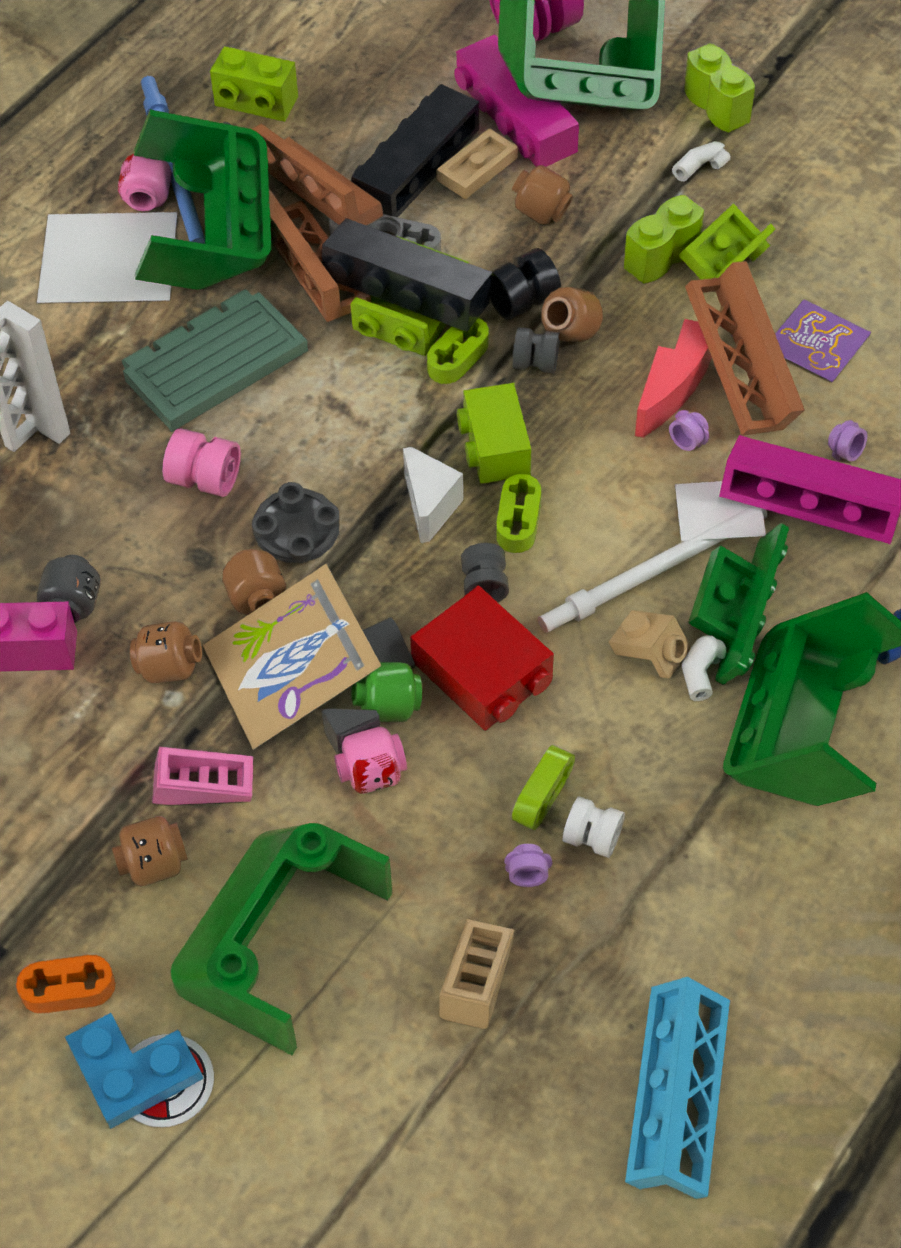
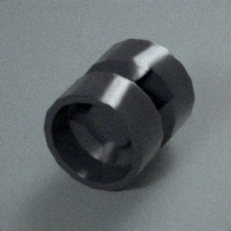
M534 248L516 257L513 264L507 262L490 270L492 272L490 302L499 315L506 320H512L530 311L532 304L535 306L544 304L545 299L551 292L561 288L560 277L554 263L545 251L540 248Z

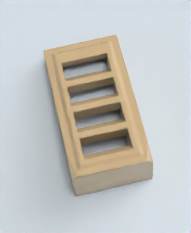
M466 919L440 992L439 1015L442 1019L481 1029L488 1028L511 950L515 929ZM474 942L497 947V951L472 947L471 944ZM467 961H471V962H476V963H480V964H484V965H489V966H491V968L484 967V966H479V965H475V964H470V963H466V962H467ZM461 979L468 980V981H472V982H476V983H480V984H485V986L483 987V986H479V985H475V984H470V983L462 982Z

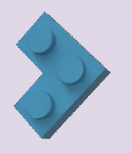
M112 1013L65 1036L110 1129L204 1079L179 1029L133 1054Z

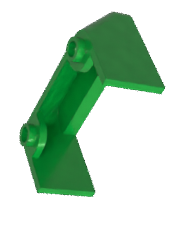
M500 0L498 49L520 92L528 99L633 111L649 109L658 101L661 86L665 0H630L628 5L627 38L615 37L607 40L600 49L599 65L535 57L536 42L533 35L535 0Z
M150 109L134 148V156L173 163V176L176 182L188 191L204 194L205 244L151 235L135 272V280L202 290L263 265L271 250L268 154L265 139L258 132L249 128Z
M865 592L781 622L770 629L764 636L758 649L724 758V772L741 785L814 806H821L875 792L877 783L828 744L843 692L867 684L875 674L879 653L901 646V621L869 593Z
M318 823L286 827L260 834L253 841L171 966L172 982L180 997L290 1055H293L297 1049L291 1015L250 994L259 976L258 960L255 954L247 948L252 938L297 869L305 872H318L324 869L387 901L393 893L390 857Z

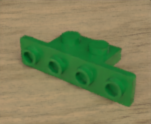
M780 523L769 531L766 536L759 539L751 563L721 545L710 554L688 624L724 642L726 655L724 659H721L715 681L722 685L737 675L743 676L750 669L754 661L755 653L752 651L756 637L762 631L766 622V616L763 613L767 601L773 595L777 586V580L774 579L777 567L784 559L788 550L785 541L789 527L783 523Z

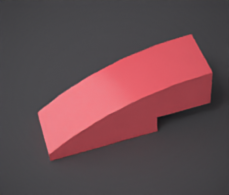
M684 319L675 349L658 346L637 409L635 436L644 438L665 423L689 399L704 377L712 356L698 321Z

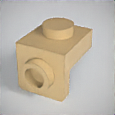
M631 610L609 640L615 655L651 660L659 676L662 678H671L690 650V644L675 616Z

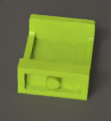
M437 251V252H439V253H442V254H445V255H447V256L453 257V258H455V259H458V260L464 261V262H466V263H469L468 261H465V260H462V259H460V258H457V257L448 255V254H446V253ZM371 296V302L355 297L350 304L353 330L359 331L364 336L375 337L396 345L404 351H412L423 356L427 355V352L446 326L442 322Z

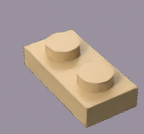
M489 128L437 169V181L466 200L518 158V146Z

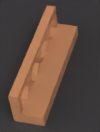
M263 124L252 128L266 141L268 173L338 225L347 218L367 226L383 216L381 202L290 137L282 139Z
M269 190L271 242L325 320L329 322L350 314V304L355 297L371 302L370 295L336 283L323 266L322 244L329 237L303 201L283 208L271 190ZM301 218L303 223L300 229L295 226L292 219ZM307 242L319 244L317 252H314ZM339 290L353 292L355 296L340 301Z
M747 261L733 262L719 278L691 280L685 286L741 435L784 430L805 409ZM716 292L721 305L719 311L706 303L703 293ZM719 326L732 334L735 341L734 347L720 339L717 331ZM733 363L747 372L750 380L748 385L735 377L732 370ZM748 400L761 408L765 420L752 421L746 406Z

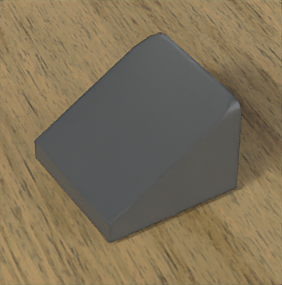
M392 617L363 630L379 662H402L408 664L411 669L415 668V662Z
M322 710L324 732L336 754L342 753V742L346 736L380 727L379 714L376 710Z

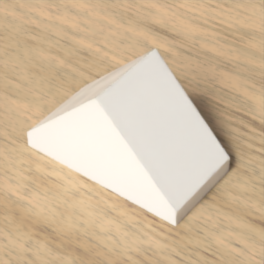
M413 447L403 448L404 475L420 542H429L463 501V473Z

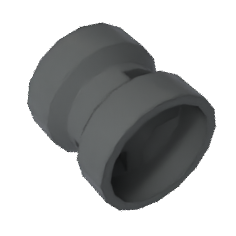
M518 327L513 351V369L526 370L529 367H538L541 372L554 374L558 360L560 332L546 331L544 334H536L532 329ZM534 344H536L535 355L533 357Z
M478 543L466 548L461 554L462 571L466 575L464 579V594H468L479 585L497 602L505 599L509 594L508 577L503 572L506 568L505 551L502 547L492 543Z

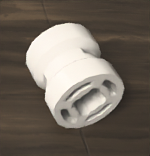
M578 796L569 813L562 841L576 847L582 844L592 847L594 853L609 858L618 841L625 813L611 807L606 810L596 808L593 801Z

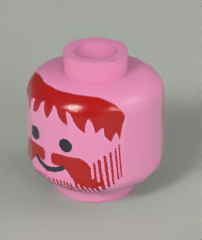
M134 153L127 156L122 163L118 181V193L121 199L131 208L138 211H150L162 206L168 198L172 171L166 161L134 156Z
M375 727L346 736L342 742V753L334 755L341 783L350 781L353 789L360 794L398 784L401 771L407 770L405 753L399 735H391L384 727Z

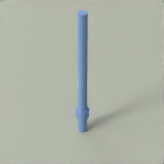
M152 76L144 77L141 80V86L145 95L143 105L146 115H148L150 109L169 113L166 99L159 93L155 78ZM167 162L172 171L171 183L190 242L205 244L204 233L191 192L176 182L173 176V163Z

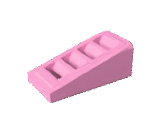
M159 747L154 767L152 804L182 805L250 802L252 798L253 756ZM228 771H237L236 785H228ZM190 772H198L197 782L189 781ZM209 772H217V784L209 783ZM170 773H179L178 780L170 779Z

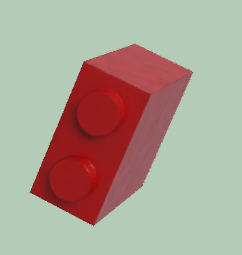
M479 585L410 637L411 656L415 665L484 731L496 722L502 723L507 721L516 712L519 704L532 694L537 696L544 692L553 679L554 653Z

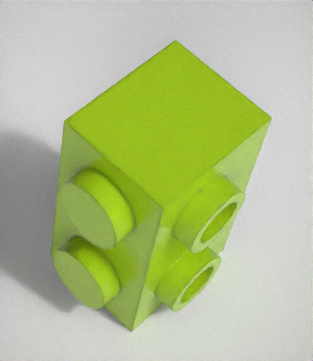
M224 46L210 70L214 104L218 107L285 122L298 99L296 66L293 61Z
M514 383L463 390L464 408L457 409L458 427L460 434H468L469 442H465L466 460L469 468L476 467L480 484L507 480L516 474L531 475L532 449Z

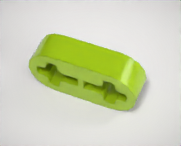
M478 318L468 332L451 326L427 352V372L429 377L440 384H450L458 381L487 351L489 346V328L487 324ZM463 337L468 338V339L463 343Z
M513 475L504 482L496 522V537L499 546L507 552H525L533 546L536 539L541 508V485L531 475ZM519 492L527 493L524 505H516V498ZM514 521L522 522L519 535L511 534Z
M551 745L547 749L515 803L512 812L513 821L532 830H536L540 826L572 771L575 762L574 754L555 745Z

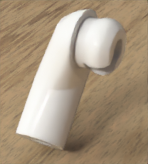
M717 141L690 149L673 166V175L680 181H687L707 161L711 163L714 169H719L730 160V153L724 149L725 145Z
M712 635L697 639L682 661L684 678L689 696L693 701H702L712 695L713 691L707 669L711 663L718 664L720 658L724 659L726 655L724 642Z

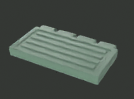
M244 289L221 302L223 313L214 306L188 321L189 333L184 327L180 326L155 340L153 346L156 352H153L149 346H145L122 359L126 383L171 432L308 351L307 339L260 292L252 296Z

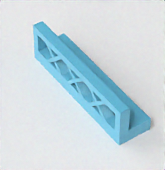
M689 977L651 987L625 1182L638 1189L667 1184L695 1199L708 1197L730 1000ZM700 1003L711 1008L709 1029L705 1030L698 1014ZM696 1048L704 1063V1072L701 1078H699L693 1065V1054ZM691 1097L699 1113L695 1128H693L686 1112L688 1099ZM685 1147L693 1163L691 1177L679 1172L681 1153Z

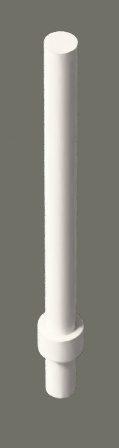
M751 506L692 539L677 544L589 591L579 590L566 597V603L538 617L541 629L548 633L573 619L580 621L594 614L597 606L725 540L700 539L761 510L763 519L767 518L766 509Z

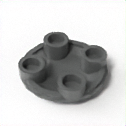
M288 482L280 486L278 492L272 494L260 504L252 520V530L258 546L263 551L273 555L275 559L285 563H305L321 557L332 548L339 535L340 514L338 508L323 494L303 488L296 482Z

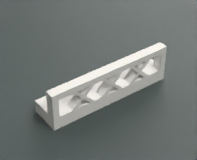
M6 301L0 307V370L4 359L9 358L4 374L0 376V432L4 445L15 452L36 431L60 444L70 434V429L41 320L13 303ZM13 386H17L11 404H7ZM21 414H25L26 420L16 429Z

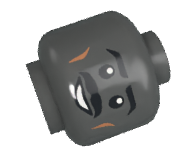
M66 555L65 557L53 559L43 569L37 590V602L68 601L74 622L76 623L78 620L87 618L93 612L100 589V575L81 556Z

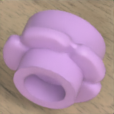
M681 410L675 415L676 420L670 424L669 433L678 447L691 451L708 442L709 426L701 414L697 412L689 414L687 410Z
M847 420L842 425H836L828 438V446L833 451L832 457L837 461L841 458L855 461L862 454L866 446L867 432L852 420Z
M522 844L515 847L512 852L507 854L504 860L506 864L505 870L509 873L510 881L521 887H534L544 883L548 879V868L552 866L551 856L543 854L541 848L535 844Z

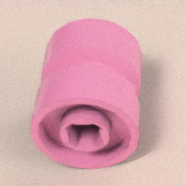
M178 428L172 434L166 447L163 460V478L167 483L191 488L197 483L198 489L201 492L225 497L232 490L237 478L241 458L240 445L237 442L214 437L210 442H207L205 435L202 433Z

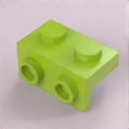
M733 203L678 256L700 279L719 278L733 262H743L747 257L754 262L771 246L765 239L776 228L770 223L760 232Z

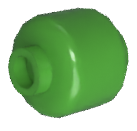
M380 662L381 667L351 686L353 706H360L361 710H376L379 714L380 722H406L411 717L413 711H418L421 706V677L419 674H414L411 667L406 663Z

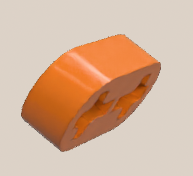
M84 955L29 964L20 972L16 982L17 992L23 1005L34 1013H51L101 1005L111 998L116 985L110 964L98 955ZM96 972L99 979L95 982V988L86 989L83 982L87 981L88 973ZM46 979L49 986L45 987L44 995L35 996L33 989L37 988L38 980Z

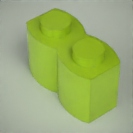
M709 43L689 52L684 85L685 94L688 99L696 106L706 110L709 120L725 132L729 133L750 123L755 91L752 78L742 69L733 66L728 54L714 44Z
M679 195L665 201L658 208L656 214L636 221L626 234L624 269L643 284L653 282L664 276L673 263L683 261L678 255L702 233L704 209L686 195Z

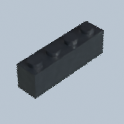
M440 84L429 96H425L422 99L419 107L408 118H404L400 122L397 130L386 141H382L377 146L375 153L363 165L361 164L355 169L351 182L381 202L384 215L399 217L437 176V169L456 155L479 131V101Z
M345 218L322 244V264L336 283L465 332L470 330L489 305L492 280L491 271Z

